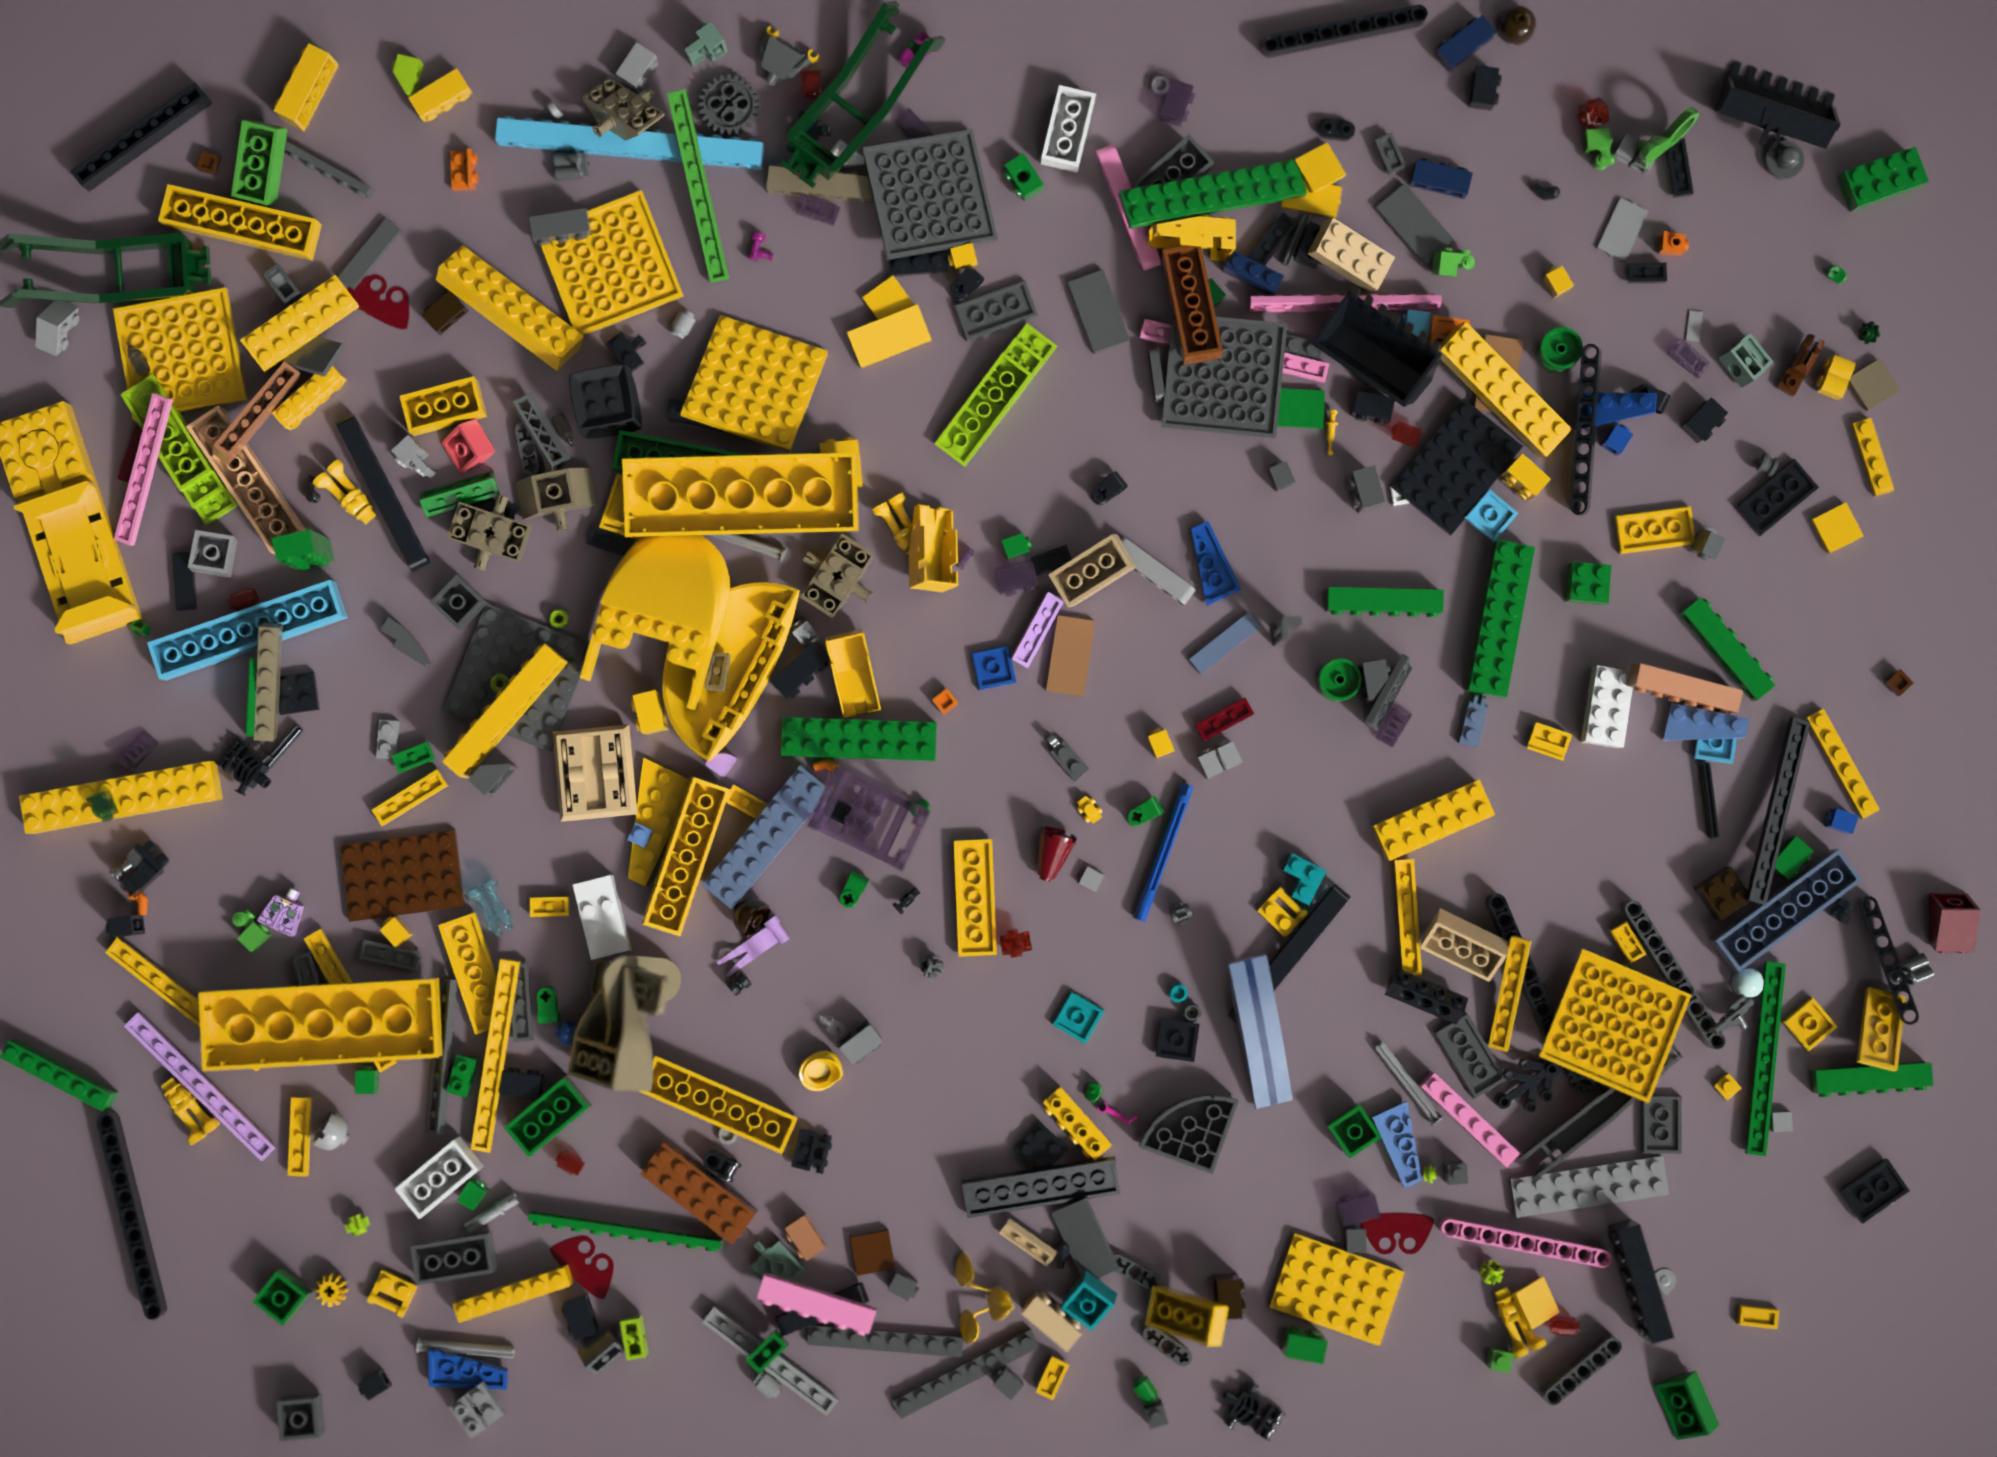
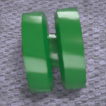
M1559 327L1552 329L1538 344L1537 357L1539 363L1549 372L1563 373L1568 371L1581 358L1583 349L1582 339L1578 333L1570 328Z
M1342 658L1334 659L1322 666L1316 679L1317 689L1321 695L1333 702L1346 701L1356 695L1362 682L1361 672L1356 664ZM1340 676V677H1341L1340 680L1343 681V682H1342V683H1338V682L1336 681L1337 677Z

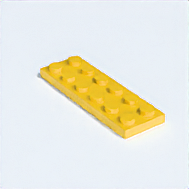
M334 275L240 341L261 369L266 372L359 308V305L338 277Z
M992 839L954 841L958 957L997 955Z
M474 912L440 924L438 927L476 1035L489 1030L498 975L477 914Z

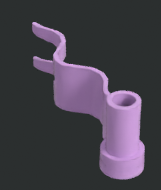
M777 915L764 923L765 928L717 961V964L720 965L747 952L726 974L727 978L779 942L781 945L790 939L779 923L781 921Z

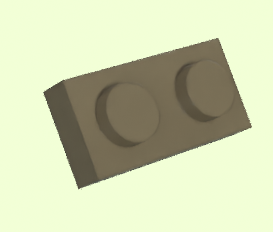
M713 652L706 675L705 690L725 692L731 658L729 653Z

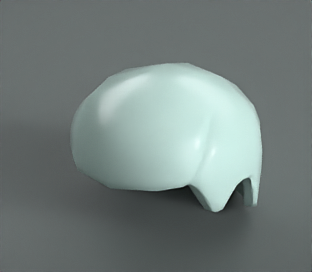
M1748 968L1734 974L1731 986L1738 995L1742 994L1745 998L1755 997L1763 990L1764 980L1759 971Z

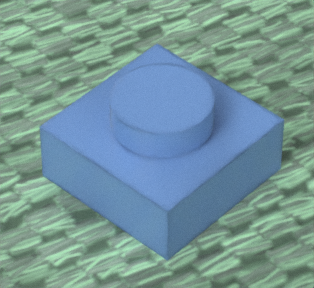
M635 822L627 840L646 848L654 830Z

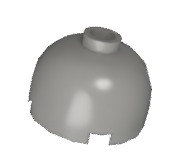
M331 1110L325 1117L329 1120L321 1123L313 1139L314 1143L312 1145L322 1150L336 1149L340 1144L344 1145L349 1137V1134H347V1121L339 1113Z

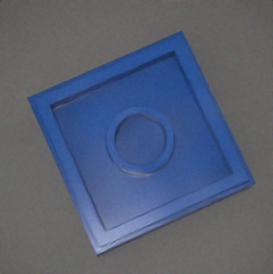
M1009 645L971 653L979 691L1017 683L1013 663L1010 659Z

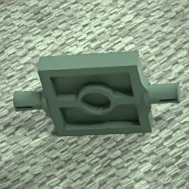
M781 1240L767 1249L760 1241L753 1245L761 1255L750 1267L762 1281L765 1273H769L795 1282L797 1277L805 1270V1267Z

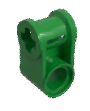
M1156 796L1132 809L1127 815V822L1129 825L1137 827L1165 812ZM1133 813L1141 816L1139 822L1136 820L1132 821Z
M852 870L840 896L841 904L846 908L854 907L864 892L870 878ZM852 894L854 902H849L848 905L845 904L844 896Z
M546 986L537 993L539 1024L559 1023L560 1010L557 991L552 986ZM546 991L548 994H551V997L548 998V1000L547 997L543 996V994L546 993Z

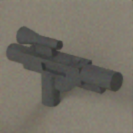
M1740 994L1736 1001L1727 1007L1730 1011L1710 1028L1713 1034L1722 1033L1730 1026L1735 1027L1738 1025L1742 1030H1746L1748 1024L1743 1014L1749 1010L1748 1008L1754 1004V1001L1751 998L1746 1000L1745 996Z

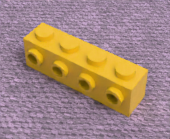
M333 365L325 377L317 374L313 375L276 408L272 414L283 427L291 431L299 426L306 416L311 415L315 408L327 401L334 391L339 390L347 379Z
M1061 1086L1057 1087L1043 1100L1045 1104L1043 1109L1050 1116L1052 1114L1055 1115L1058 1119L1056 1121L1058 1126L1062 1130L1066 1128L1071 1133L1069 1138L1076 1145L1079 1143L1084 1148L1081 1151L1088 1159L1092 1157L1096 1160L1112 1146L1111 1142Z

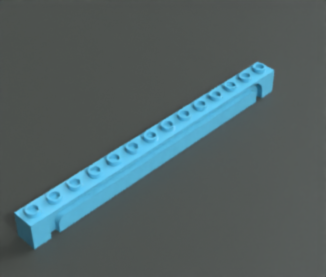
M511 116L497 118L495 141L499 146H521V148L564 152L579 151L587 154L682 162L676 132L668 134L663 130H655L654 132H647L645 130L638 136L625 141L610 130L601 137H598L594 133L593 127L587 123L571 125L567 121H561L559 124L545 119L537 122L531 118H522V120H516ZM696 133L703 164L738 168L741 166L762 170L764 145L760 140L749 139V141H745L739 137L723 139L719 135L703 137L702 134Z

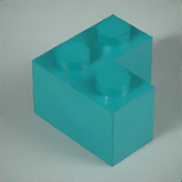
M1293 853L1289 854L1281 871L1298 879L1290 897L1305 905H1310L1327 871Z

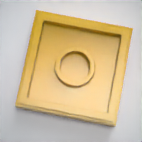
M1328 142L1295 159L1300 173L1312 194L1346 176Z
M891 276L862 297L878 320L915 305L894 276Z
M1847 503L1811 520L1828 554L1864 536Z
M1813 997L1807 999L1782 1021L1806 1051H1810L1838 1027Z
M1544 1277L1537 1278L1512 1294L1528 1330H1533L1560 1313Z

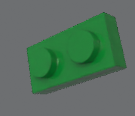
M428 741L392 755L398 773L435 760Z

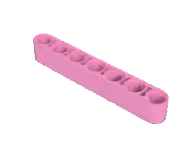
M1114 144L1096 150L1097 160L1142 271L1161 265L1156 248L1149 247L1147 244L1148 227L1143 226L1129 229L1118 194L1120 191L1132 189Z

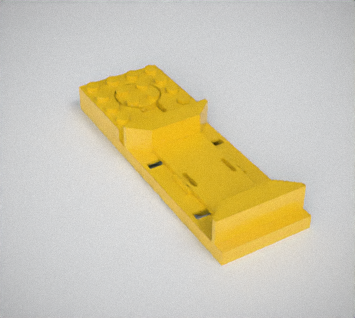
M62 401L0 422V457L13 496L20 503L14 505V509L22 512L59 621L54 629L55 633L62 634L66 644L71 645L132 624L134 621L143 620L117 541L114 539L115 535L72 405ZM100 512L102 519L90 523L88 516ZM45 532L46 538L39 540L38 533ZM121 577L123 584L112 588L110 581ZM66 596L68 603L61 605L59 598Z

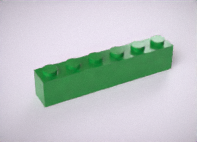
M1328 587L1326 589V612H1331V615H1342V612H1350V616H1361V613H1369V616H1381V613H1388L1389 617H1399L1400 614H1407V617H1419V614H1426L1428 618H1437L1438 614L1443 613L1444 590Z
M1702 597L1695 599L1679 615L1752 702L1759 700L1776 686L1773 683L1772 676L1760 668V662L1749 655L1748 648L1743 643H1739L1735 638V632L1723 624V618L1712 611L1711 604L1706 599H1702Z
M18 1039L8 1040L0 1055V1058L100 1111L109 1110L118 1094V1091Z
M1925 1061L1898 1063V1070L1895 1072L1870 1065L1810 1069L1812 1093L1819 1094V1097H1830L1831 1093H1838V1096L1850 1095V1092L1857 1091V1094H1869V1090H1876V1093H1888V1089H1895L1896 1092L1908 1091V1088L1915 1087V1090H1927L1928 1086H1934L1932 1063Z

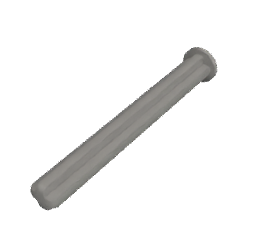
M741 534L709 535L779 559L780 562H783L787 548L782 549Z
M1384 1042L1379 1043L1375 1047L1377 1053L1431 1121V1126L1437 1124L1444 1116L1438 1113Z
M418 1337L416 1344V1353L420 1351L428 1352L431 1347L453 1354L513 1358L515 1355V1347L425 1340L421 1339V1337Z

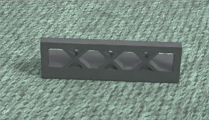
M532 393L512 401L511 405L550 468L557 465L559 468L565 466L571 457ZM518 404H521V406L523 407L524 411L521 410V408L519 407ZM549 452L555 455V461H552Z
M1282 616L1274 623V646H1281L1288 640V631H1294L1302 625V616Z

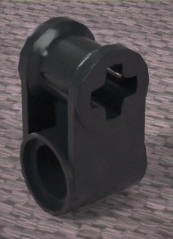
M969 265L951 285V298L956 302H963L982 284L985 278ZM956 289H957L958 291H960V290L962 289V290H963V293L958 292V293L956 294Z
M1641 384L1631 391V393H1640L1639 391H1643L1642 393H1656L1657 414H1663L1671 397L1668 393L1657 390L1647 384Z
M1115 471L1094 488L1092 500L1097 505H1104L1113 497L1123 492L1128 485L1119 473ZM1098 492H1099L1100 494L1104 492V493H1105L1104 498H1102V497H1099V498H1098V497H1097Z
M716 1150L709 1151L703 1160L707 1169L729 1182L734 1181L733 1177L737 1169L742 1166L738 1161ZM709 1156H716L718 1163L711 1165L708 1162Z

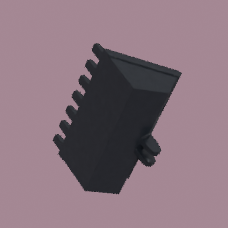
M1735 61L1731 71L1727 70L1715 112L1762 128L1760 144L1764 145L1767 142L1769 132H1774L1775 134L1771 142L1772 148L1777 147L1781 135L1824 149L1827 148L1841 124L1836 108L1832 106L1835 94L1828 92L1823 103L1817 101L1819 89L1816 87H1812L1809 97L1801 95L1804 86L1801 82H1797L1793 92L1785 90L1788 83V78L1781 77L1778 87L1770 85L1773 75L1771 72L1766 71L1761 82L1755 80L1756 67L1750 66L1747 76L1739 74L1741 62Z
M1354 286L1351 292L1348 291L1318 333L1312 345L1356 374L1357 381L1365 380L1366 387H1375L1403 407L1413 404L1433 380L1438 362L1442 356L1440 352L1442 344L1435 340L1432 346L1426 343L1428 337L1426 332L1421 331L1417 337L1412 333L1414 324L1408 322L1405 328L1399 325L1401 318L1399 314L1394 313L1392 318H1389L1385 315L1387 306L1381 304L1377 310L1372 306L1374 298L1367 295L1365 300L1359 298L1360 288Z

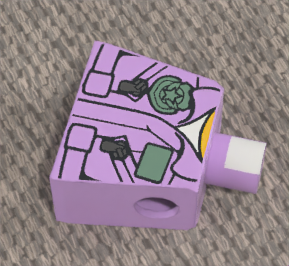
M289 887L285 897L275 895L257 921L288 936H295L304 909L303 905L296 902L300 892Z

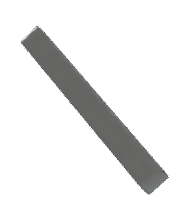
M1633 900L1623 902L1621 905L1623 916L1666 984L1679 990L1682 986H1685L1687 993L1691 994L1685 1014L1703 1043L1711 1049H1722L1726 1043L1723 1033L1713 1034L1710 1028L1716 1022L1642 905L1638 901ZM1630 904H1633L1635 906V912L1633 914H1630L1628 912V906ZM1641 920L1646 924L1645 929L1642 931L1638 928V923ZM1651 937L1656 939V944L1653 947L1648 943ZM1662 953L1666 955L1664 963L1659 961V956ZM1674 969L1677 976L1671 980L1669 973ZM1695 1002L1697 1010L1692 1013L1690 1006ZM1703 1019H1706L1708 1022L1705 1029H1702L1700 1025ZM1716 1035L1718 1042L1713 1046L1711 1038Z

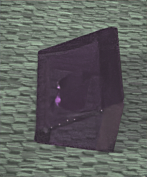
M910 108L895 122L909 139L934 136Z

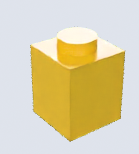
M973 243L950 248L951 254L948 255L950 266H954L955 271L966 269L969 265L972 267L977 266Z
M1563 265L1559 268L1554 266L1548 269L1546 275L1542 278L1553 299L1574 286Z
M1161 728L1150 731L1151 735L1147 739L1155 758L1175 751L1166 729L1161 731Z
M399 917L387 918L382 923L383 927L380 929L394 947H400L413 935V932Z

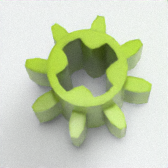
M360 1213L347 1218L348 1224L344 1225L347 1234L352 1233L353 1237L368 1232L366 1228L370 1225L368 1216L363 1218Z
M1488 1260L1487 1263L1483 1262L1479 1268L1481 1270L1479 1275L1487 1284L1494 1285L1496 1281L1500 1283L1504 1277L1502 1275L1504 1269H1502V1266L1497 1261Z

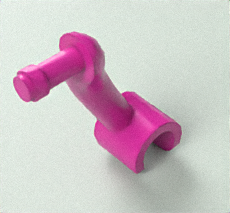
M1103 1101L1106 1105L1104 1110H1100L1096 1105L1100 1113L1107 1112L1127 1125H1131L1130 1123L1138 1118L1137 1115H1133V1117L1127 1119L1122 1113L1109 1107L1105 1101Z

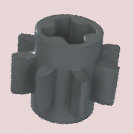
M1182 901L1172 904L1174 908L1169 911L1174 923L1180 922V925L1189 923L1188 918L1193 917L1188 903L1183 904Z
M927 954V958L922 959L920 963V970L924 973V977L936 979L937 974L940 975L943 972L944 963L940 960V956Z

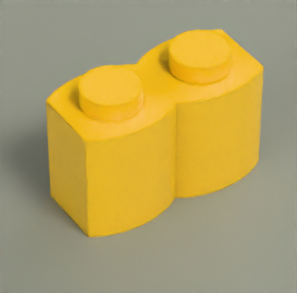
M1835 354L1827 358L1823 364L1824 374L1823 376L1820 375L1816 382V386H1818L1817 392L1835 400L1841 399L1847 389L1856 363Z

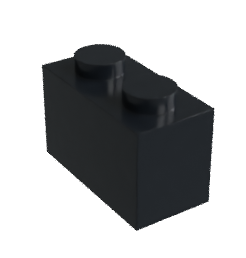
M1481 65L1475 67L1469 108L1491 111L1494 105L1498 104L1499 93H1496L1497 86H1500L1502 77L1499 75V68Z
M1357 391L1351 416L1355 417V420L1365 422L1367 419L1374 421L1376 425L1384 426L1385 423L1388 424L1391 421L1395 401L1390 397Z
M1711 397L1684 423L1681 429L1696 443L1702 440L1707 441L1713 435L1711 431L1714 427L1719 428L1726 421L1724 417L1728 412Z
M143 915L107 919L106 932L109 934V938L145 934Z
M509 1067L508 1070L502 1071L500 1095L539 1099L542 1096L544 1074H539V1070L528 1069L527 1072H520V1068Z
M588 1293L568 1299L563 1303L562 1313L564 1318L567 1317L568 1333L570 1337L573 1336L574 1341L598 1333L599 1327Z

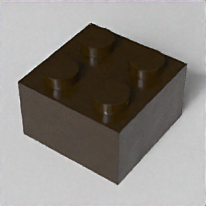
M1723 867L1694 887V890L1715 920H1723L1749 902L1745 900L1747 889L1732 867Z
M1237 1273L1214 1274L1215 1302L1228 1306L1226 1320L1243 1319V1313H1246L1245 1301H1243L1241 1295L1245 1293L1244 1281H1242V1278H1239Z

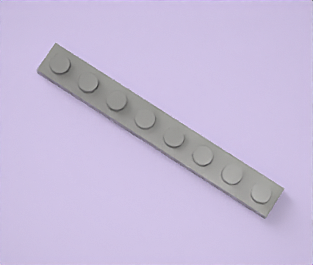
M716 1306L712 1308L702 1322L746 1356L762 1342ZM780 1354L764 1369L825 1416L829 1414L839 1400Z

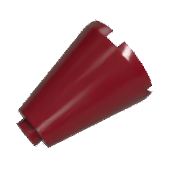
M1041 826L1037 861V874L1040 875L1039 878L1041 880L1050 882L1051 879L1056 878L1076 844L1077 836L1071 833L1069 837L1065 834L1066 831L1050 826H1045L1044 829Z

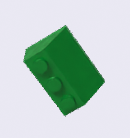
M1697 1371L1680 1373L1654 1385L1676 1440L1707 1436L1719 1426Z

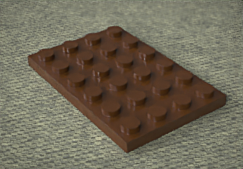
M456 830L340 845L349 922L465 906Z

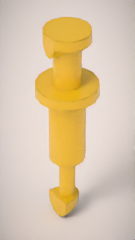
M1328 410L1330 413L1329 422H1325L1328 425L1326 439L1328 442L1327 454L1330 456L1333 455L1331 446L1335 436V425H1338V423H1335L1337 410Z

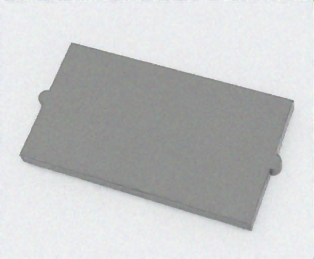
M1619 198L1597 249L1609 254V257L1614 256L1622 261H1626L1648 210L1637 206L1635 202L1631 203Z

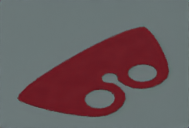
M377 274L364 278L354 290L352 288L348 289V292L359 305L358 309L397 329H407L410 305L409 296L405 289L393 287L387 292L386 300H381L380 295L386 291L387 282L382 276ZM374 279L382 282V288L379 291H374L370 287ZM395 291H400L403 294V300L399 303H395L391 299V295Z
M1385 1213L1363 1217L1361 1224L1366 1229L1368 1240L1378 1253L1390 1254L1396 1248L1394 1235L1399 1233L1401 1235L1399 1247L1402 1252L1415 1254L1426 1242L1433 1227L1434 1219L1420 1214ZM1382 1238L1390 1239V1249L1383 1250L1380 1248L1379 1242ZM1413 1238L1416 1241L1415 1248L1407 1250L1404 1247L1405 1239Z
M586 1236L575 1237L562 1241L550 1248L552 1256L560 1266L568 1264L572 1278L581 1287L599 1299L606 1297L613 1276L614 1263L607 1254L596 1255L590 1265L585 1263V1260L590 1258L595 1252V1244L592 1239ZM583 1241H587L591 1246L590 1251L586 1254L581 1253L578 1248L579 1244ZM600 1258H605L608 1261L609 1265L606 1270L602 1271L597 1268L596 1263Z

